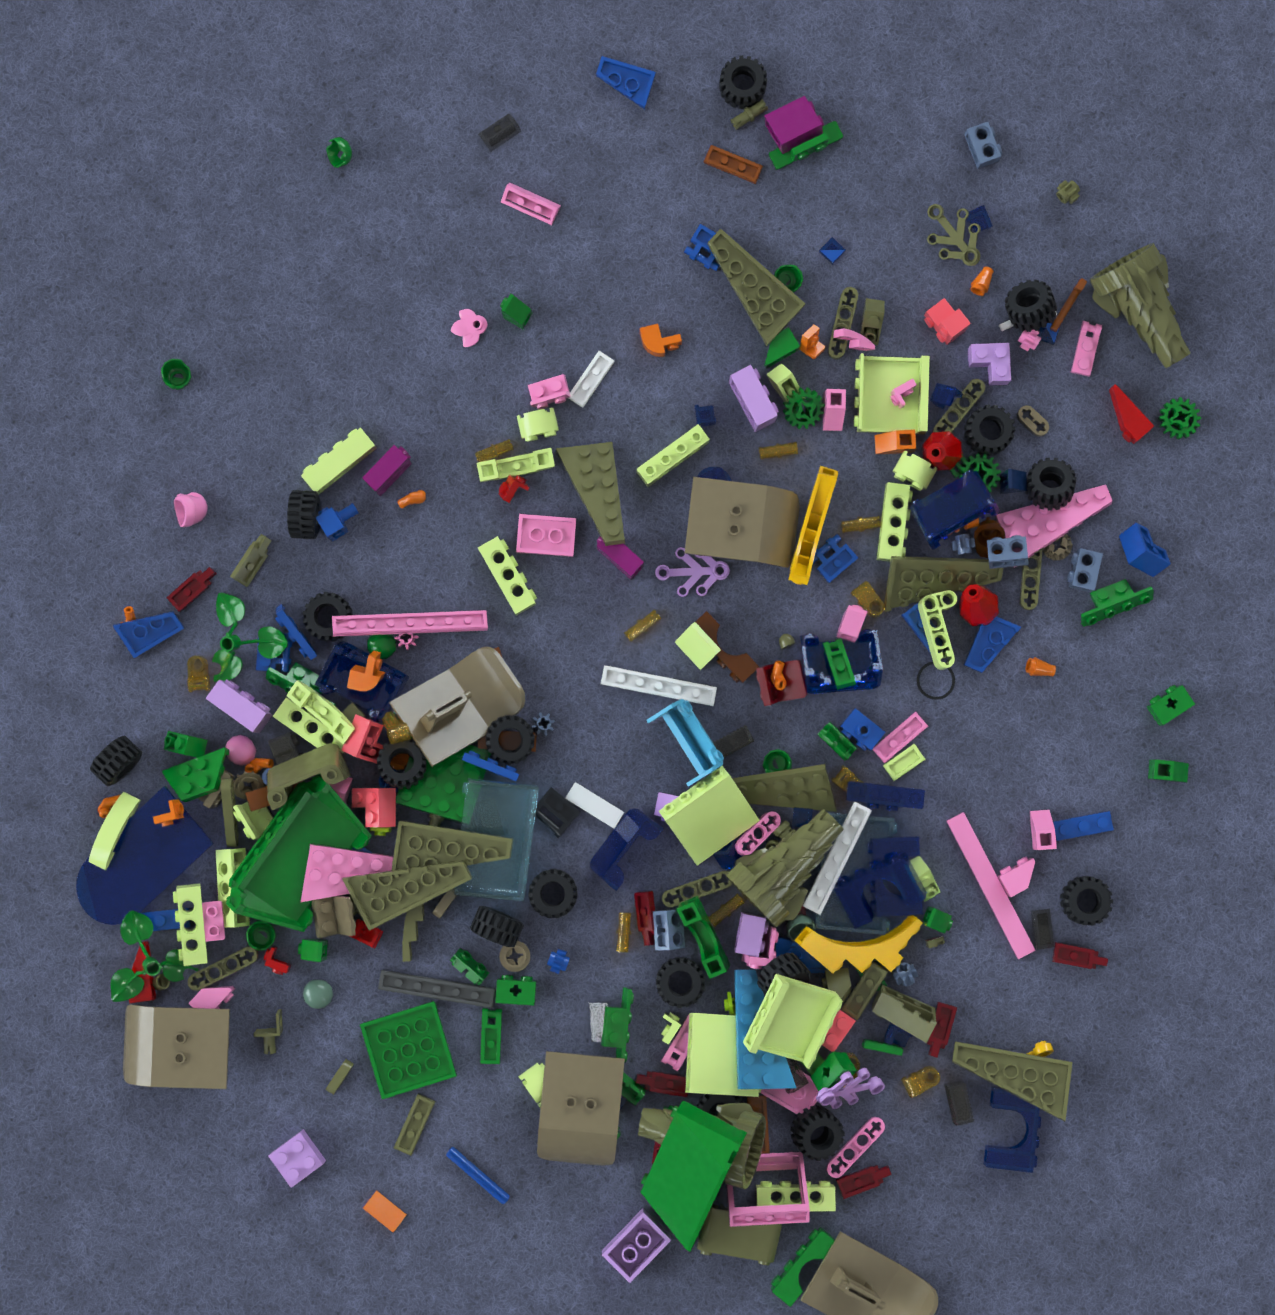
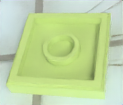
M696 622L691 624L675 641L700 670L721 651Z

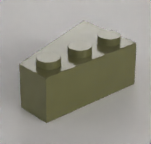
M881 985L872 1003V1012L875 1015L888 1020L927 1043L937 1024L934 1007L885 985Z

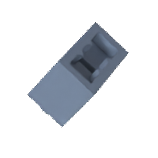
M988 122L968 128L964 136L977 169L999 162L1002 149L995 141L994 128L990 127ZM977 134H983L985 139H979ZM983 151H990L992 156H985Z
M1015 535L1005 539L995 537L987 540L990 569L1029 565L1026 536ZM1021 548L1022 551L1014 552L1013 549ZM995 550L1003 551L1001 554L993 553Z
M1082 548L1073 553L1071 563L1074 564L1073 569L1069 571L1067 576L1070 588L1087 592L1095 591L1103 553ZM1083 556L1089 558L1090 563L1088 566L1082 563ZM1079 574L1085 577V584L1078 582L1077 577Z
M677 909L652 911L655 950L685 948L684 924Z

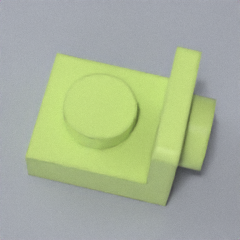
M671 1012L669 1015L664 1013L663 1018L672 1024L671 1026L667 1024L661 1033L664 1036L662 1041L668 1045L681 1026L680 1018Z

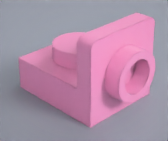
M914 379L892 390L891 401L895 406L898 405L899 409L906 405L901 395L907 397L914 392L913 389L917 385Z

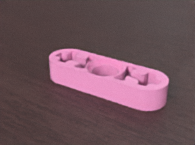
M773 811L764 813L759 818L760 821L749 828L737 840L735 844L737 853L743 856L752 854L780 825L781 819L779 814ZM768 817H774V824H768L766 827L763 826L769 822ZM756 828H759L762 831V837L760 839H757L754 836V830ZM750 840L753 841L747 845L748 850H742V843H747Z

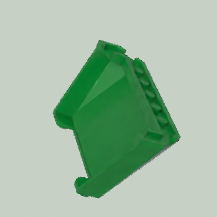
M315 776L308 783L304 781L298 783L288 797L287 802L280 808L229 879L231 893L227 897L226 905L236 914L304 932L313 921V912L309 909L312 906V901L301 902L310 844L349 850L354 847L359 850L368 845L372 835L323 778Z
M682 1100L679 1107L675 1105L670 1115L673 1120L649 1174L645 1173L641 1184H643L641 1194L684 1248L691 1252L747 1132Z

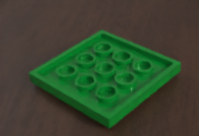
M469 745L433 767L426 759V773H424L423 779L419 780L416 786L414 784L411 785L409 789L407 787L399 789L396 796V804L469 825L486 770L465 762L462 758L464 753L469 754V751L480 754V759L487 761L491 754L486 749ZM409 756L405 772H408L414 765L411 756Z
M435 1001L360 1024L382 1099L457 1076Z

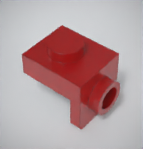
M509 474L507 480L499 488L500 497L510 503L518 487L529 490L530 487L526 484L527 480L519 475L514 477Z
M357 919L355 922V936L350 937L375 949L384 931L376 927L368 930L365 922Z
M272 946L271 949H267L264 955V960H266L265 966L273 968L272 972L279 975L288 973L292 965L275 959L274 956L278 947Z

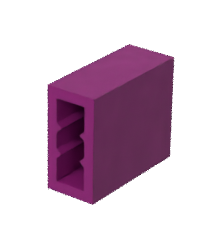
M805 96L764 115L765 125L782 154L823 134L822 126H824V122L820 115H816L813 103L811 101L808 102Z
M393 445L362 479L381 496L412 464L409 460L411 456L403 447L397 448Z
M601 536L597 539V550L630 580L644 567V562L626 545L606 546Z

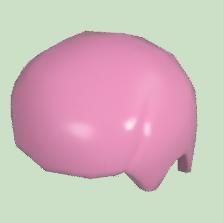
M237 735L227 741L225 746L229 749L227 757L232 763L244 766L255 758L256 747L248 737Z

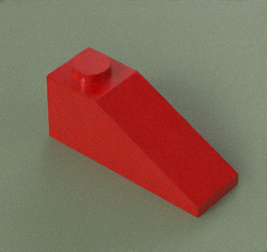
M1115 384L1109 389L1120 430L1123 432V438L1127 442L1134 444L1150 431L1154 425Z
M149 941L142 942L151 957ZM140 946L132 967L134 974L137 971L144 970L142 963L146 957ZM148 974L138 975L144 980V987L137 996L129 999V1004L156 999V991L152 985L154 976H149Z

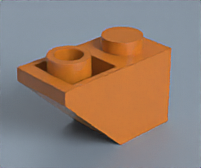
M915 429L895 430L874 435L875 455L903 453V451L913 453L916 449Z

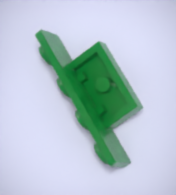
M833 121L823 126V134L792 148L784 154L781 153L779 148L769 152V157L775 169L779 170L797 160H804L810 154L820 152L826 146L841 140L843 134L837 122Z
M1124 579L1090 593V596L1097 608L1082 613L1081 624L1083 627L1094 625L1105 618H1112L1118 613L1129 611L1141 604H1147L1153 600L1154 590L1152 587H1148L1134 593L1127 580Z
M298 663L293 665L286 676L271 667L268 668L266 673V680L269 683L281 687L287 693L297 680L319 694L323 693L329 683L327 679Z
M623 987L621 1007H605L601 1044L603 1047H616V1058H624V1063L627 1061L626 1043L629 1042L630 1038L628 1024L631 1023L632 1019L630 1005L634 1001L632 989Z

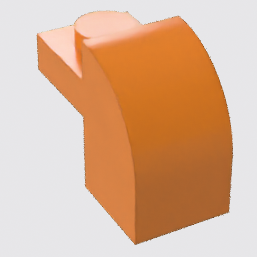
M658 324L640 328L642 344L645 350L653 356L665 357L664 349L667 348L668 351L678 349L679 345H682L680 334L662 338Z
M371 652L368 655L366 667L355 665L350 669L347 688L357 691H368L383 679L385 672L379 671L382 666L381 652Z

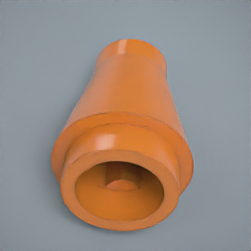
M983 267L982 271L971 283L970 290L978 296H984L989 290L994 271L990 267Z
M1034 657L1028 659L1025 670L1030 676L1053 677L1056 672V666Z

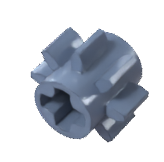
M969 534L955 536V541L951 542L953 551H957L958 555L972 553V548L976 547L975 539L970 538Z
M540 712L538 719L535 717L531 719L535 722L531 728L537 731L536 736L539 733H543V736L546 737L547 730L550 732L554 730L550 726L555 720L549 719V713L546 716H542ZM541 720L543 723L547 724L544 728L543 726H539Z
M905 962L900 963L896 967V971L892 972L897 985L901 984L905 987L915 983L914 978L918 977L914 965H909Z

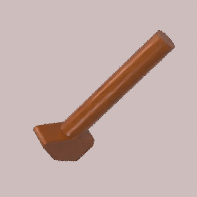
M1079 279L1074 286L1073 291L1050 327V330L1053 332H1057L1078 295L1087 283L1085 279Z

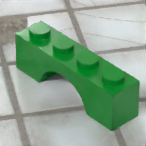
M695 896L681 902L677 907V912L684 926L692 932L701 953V962L709 979L727 972L731 964L699 897Z
M821 1227L818 1230L814 1229L809 1234L808 1238L810 1240L807 1244H802L797 1249L795 1259L793 1261L790 1259L783 1268L785 1271L782 1275H777L771 1282L772 1292L789 1307L793 1305L803 1292L799 1284L801 1268L813 1259L824 1260L835 1241Z

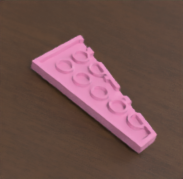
M1102 485L1074 493L1072 500L1067 502L1065 507L1061 506L1058 510L1052 508V511H1049L1045 507L1043 510L1040 509L1039 505H1030L997 514L996 519L1004 528L1006 538H1011L1015 535L1026 536L1028 558H1030L1040 549L1047 547L1067 534L1075 526H1079L1089 517L1096 515L1111 505L1112 498L1107 486ZM1014 548L1013 551L1020 552L1022 549Z
M310 844L301 902L350 894L342 878L391 871L393 856Z

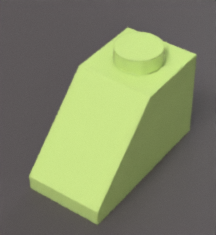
M782 363L766 374L773 388L784 402L789 401L786 398L787 395L793 396L792 390L796 393L799 392V385L793 373Z

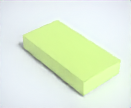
M913 744L884 764L883 767L892 780L895 781L923 762L925 758L917 746Z

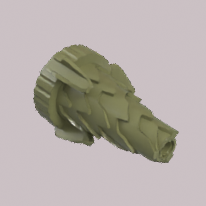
M1154 243L1129 253L1090 278V283L1094 288L1093 300L1114 318L1119 317L1122 311L1129 325L1134 326L1139 337L1147 343L1153 354L1156 353L1165 368L1177 363L1191 353L1181 336L1180 327L1174 317L1176 312L1167 297L1170 294L1167 291L1169 279L1166 258L1159 253Z
M822 809L808 824L801 826L791 836L787 834L775 847L771 846L768 850L764 847L750 855L740 857L736 861L735 866L726 874V877L773 926H780L785 920H794L798 915L808 893L806 888L800 886L812 876L810 872L822 861L824 854L833 846L832 842L840 835L844 828L825 809Z
M747 1103L717 1105L718 1115L715 1117L747 1132L724 1182L728 1185L747 1189L755 1175L762 1153L766 1131L765 1116L754 1112L751 1105ZM643 1108L638 1136L655 1140L662 1145L673 1120L670 1117L673 1110Z

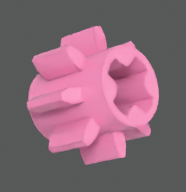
M1034 329L1031 332H1027V330H1024L1018 339L1021 343L1020 347L1026 351L1030 348L1035 350L1041 340V337L1037 336L1039 331Z
M399 634V637H394L395 640L400 641L398 646L402 647L404 644L407 650H409V645L411 644L417 646L414 640L419 638L417 635L408 634L412 637L406 643L402 639L406 634Z

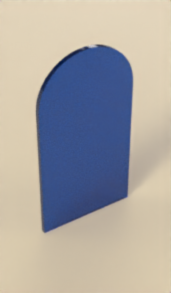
M166 786L162 787L128 820L113 850L115 854L107 870L90 863L89 857L81 866L76 883L77 896L85 912L96 921L116 925L122 923L123 918L128 912L134 910L140 913L214 844L185 809L183 813L184 818L174 820L173 825L162 827V824H154L153 817L170 813L168 801L176 799Z

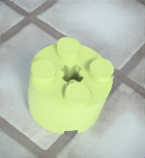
M549 408L550 412L541 409L524 413V418L518 415L517 421L521 438L530 442L538 440L537 436L543 434L545 438L556 436V431H559L554 408Z
M903 451L893 469L895 473L894 478L902 482L908 480L912 483L910 486L918 491L927 489L937 468L931 469V463L914 454L907 456L908 452Z
M536 1063L518 1077L521 1081L525 1079L522 1083L536 1103L540 1102L537 1105L541 1109L545 1065L543 1063L540 1065Z

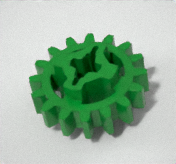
M799 387V392L797 393L792 390L793 396L787 395L786 398L789 401L783 402V405L786 407V409L782 410L786 415L785 419L790 421L792 426L796 425L798 429H801L802 425L808 429V424L810 423L815 426L814 421L821 420L819 414H824V411L820 409L825 406L823 402H820L822 397L817 395L818 393L815 390L811 392L809 387L805 391ZM801 403L804 405L806 413L803 411Z
M1179 397L1176 402L1173 398L1170 400V404L1166 402L1163 405L1165 409L1159 411L1163 414L1158 417V420L1163 422L1159 427H1165L1163 433L1170 432V438L1177 435V440L1181 439L1182 436L1188 438L1190 436L1189 433L1194 434L1196 432L1194 428L1200 426L1197 423L1201 419L1200 416H1197L1200 409L1195 410L1196 404L1190 405V399H1186L1183 402L1182 397ZM1170 409H1171V414H1172V415H1171V417L1168 419V413H1169V411H1170ZM1177 416H1186L1185 418H1183V420L1174 421V419H1176Z
M978 453L975 455V459L969 456L968 461L962 463L965 467L959 469V471L963 472L959 479H964L961 486L967 485L969 490H973V495L979 491L982 496L985 490L987 493H990L992 491L991 487L996 488L997 484L995 482H999L1001 479L997 477L1001 470H996L999 464L992 463L993 457L988 460L987 454L980 458ZM974 464V470L968 472L969 467ZM979 470L980 473H984V476L981 479L979 475L976 476V473ZM992 477L990 483L985 485L986 479ZM970 480L974 481L977 486L973 485Z

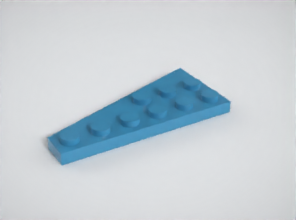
M734 970L737 1088H796L786 1057L758 1050L756 1054L751 1053L744 1045L743 1041L765 996L757 984L758 976L755 970Z

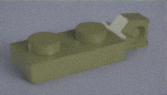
M261 534L256 541H253L230 577L248 587L268 556L267 547L271 540Z

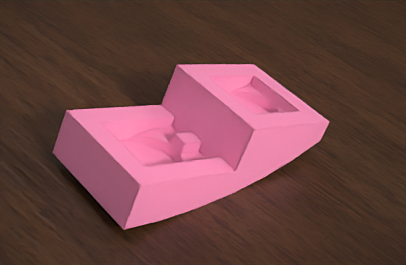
M845 328L834 330L833 338L848 340L849 349L860 351L875 350V345L869 339L855 331Z

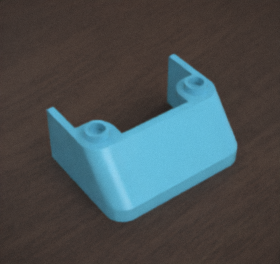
M680 699L647 719V722L650 723L661 716L664 718L699 774L686 783L687 786H690L722 766L724 757L716 749L695 716L690 702Z

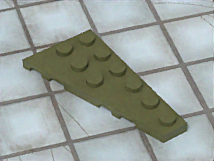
M720 229L708 241L707 245L766 346H768L801 311L805 303Z
M606 442L556 448L557 455L568 472L590 517H592L606 546L625 544L613 443Z
M463 860L344 877L342 880L368 930H371L471 880L473 877Z
M955 1041L953 1063L1064 1122L1066 1121L1073 1062Z

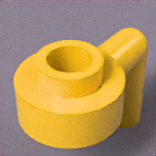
M1041 1041L1035 1044L1033 1051L1026 1054L1046 1057L1052 1054L1054 1050L1051 1043Z

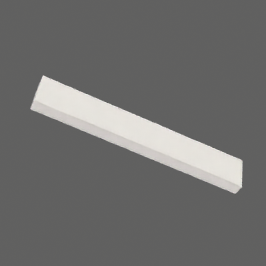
M605 665L601 679L602 685L678 700L683 699L709 706H714L717 687Z
M857 802L853 803L842 825L844 830L835 839L804 901L803 907L821 915L872 812L871 809Z

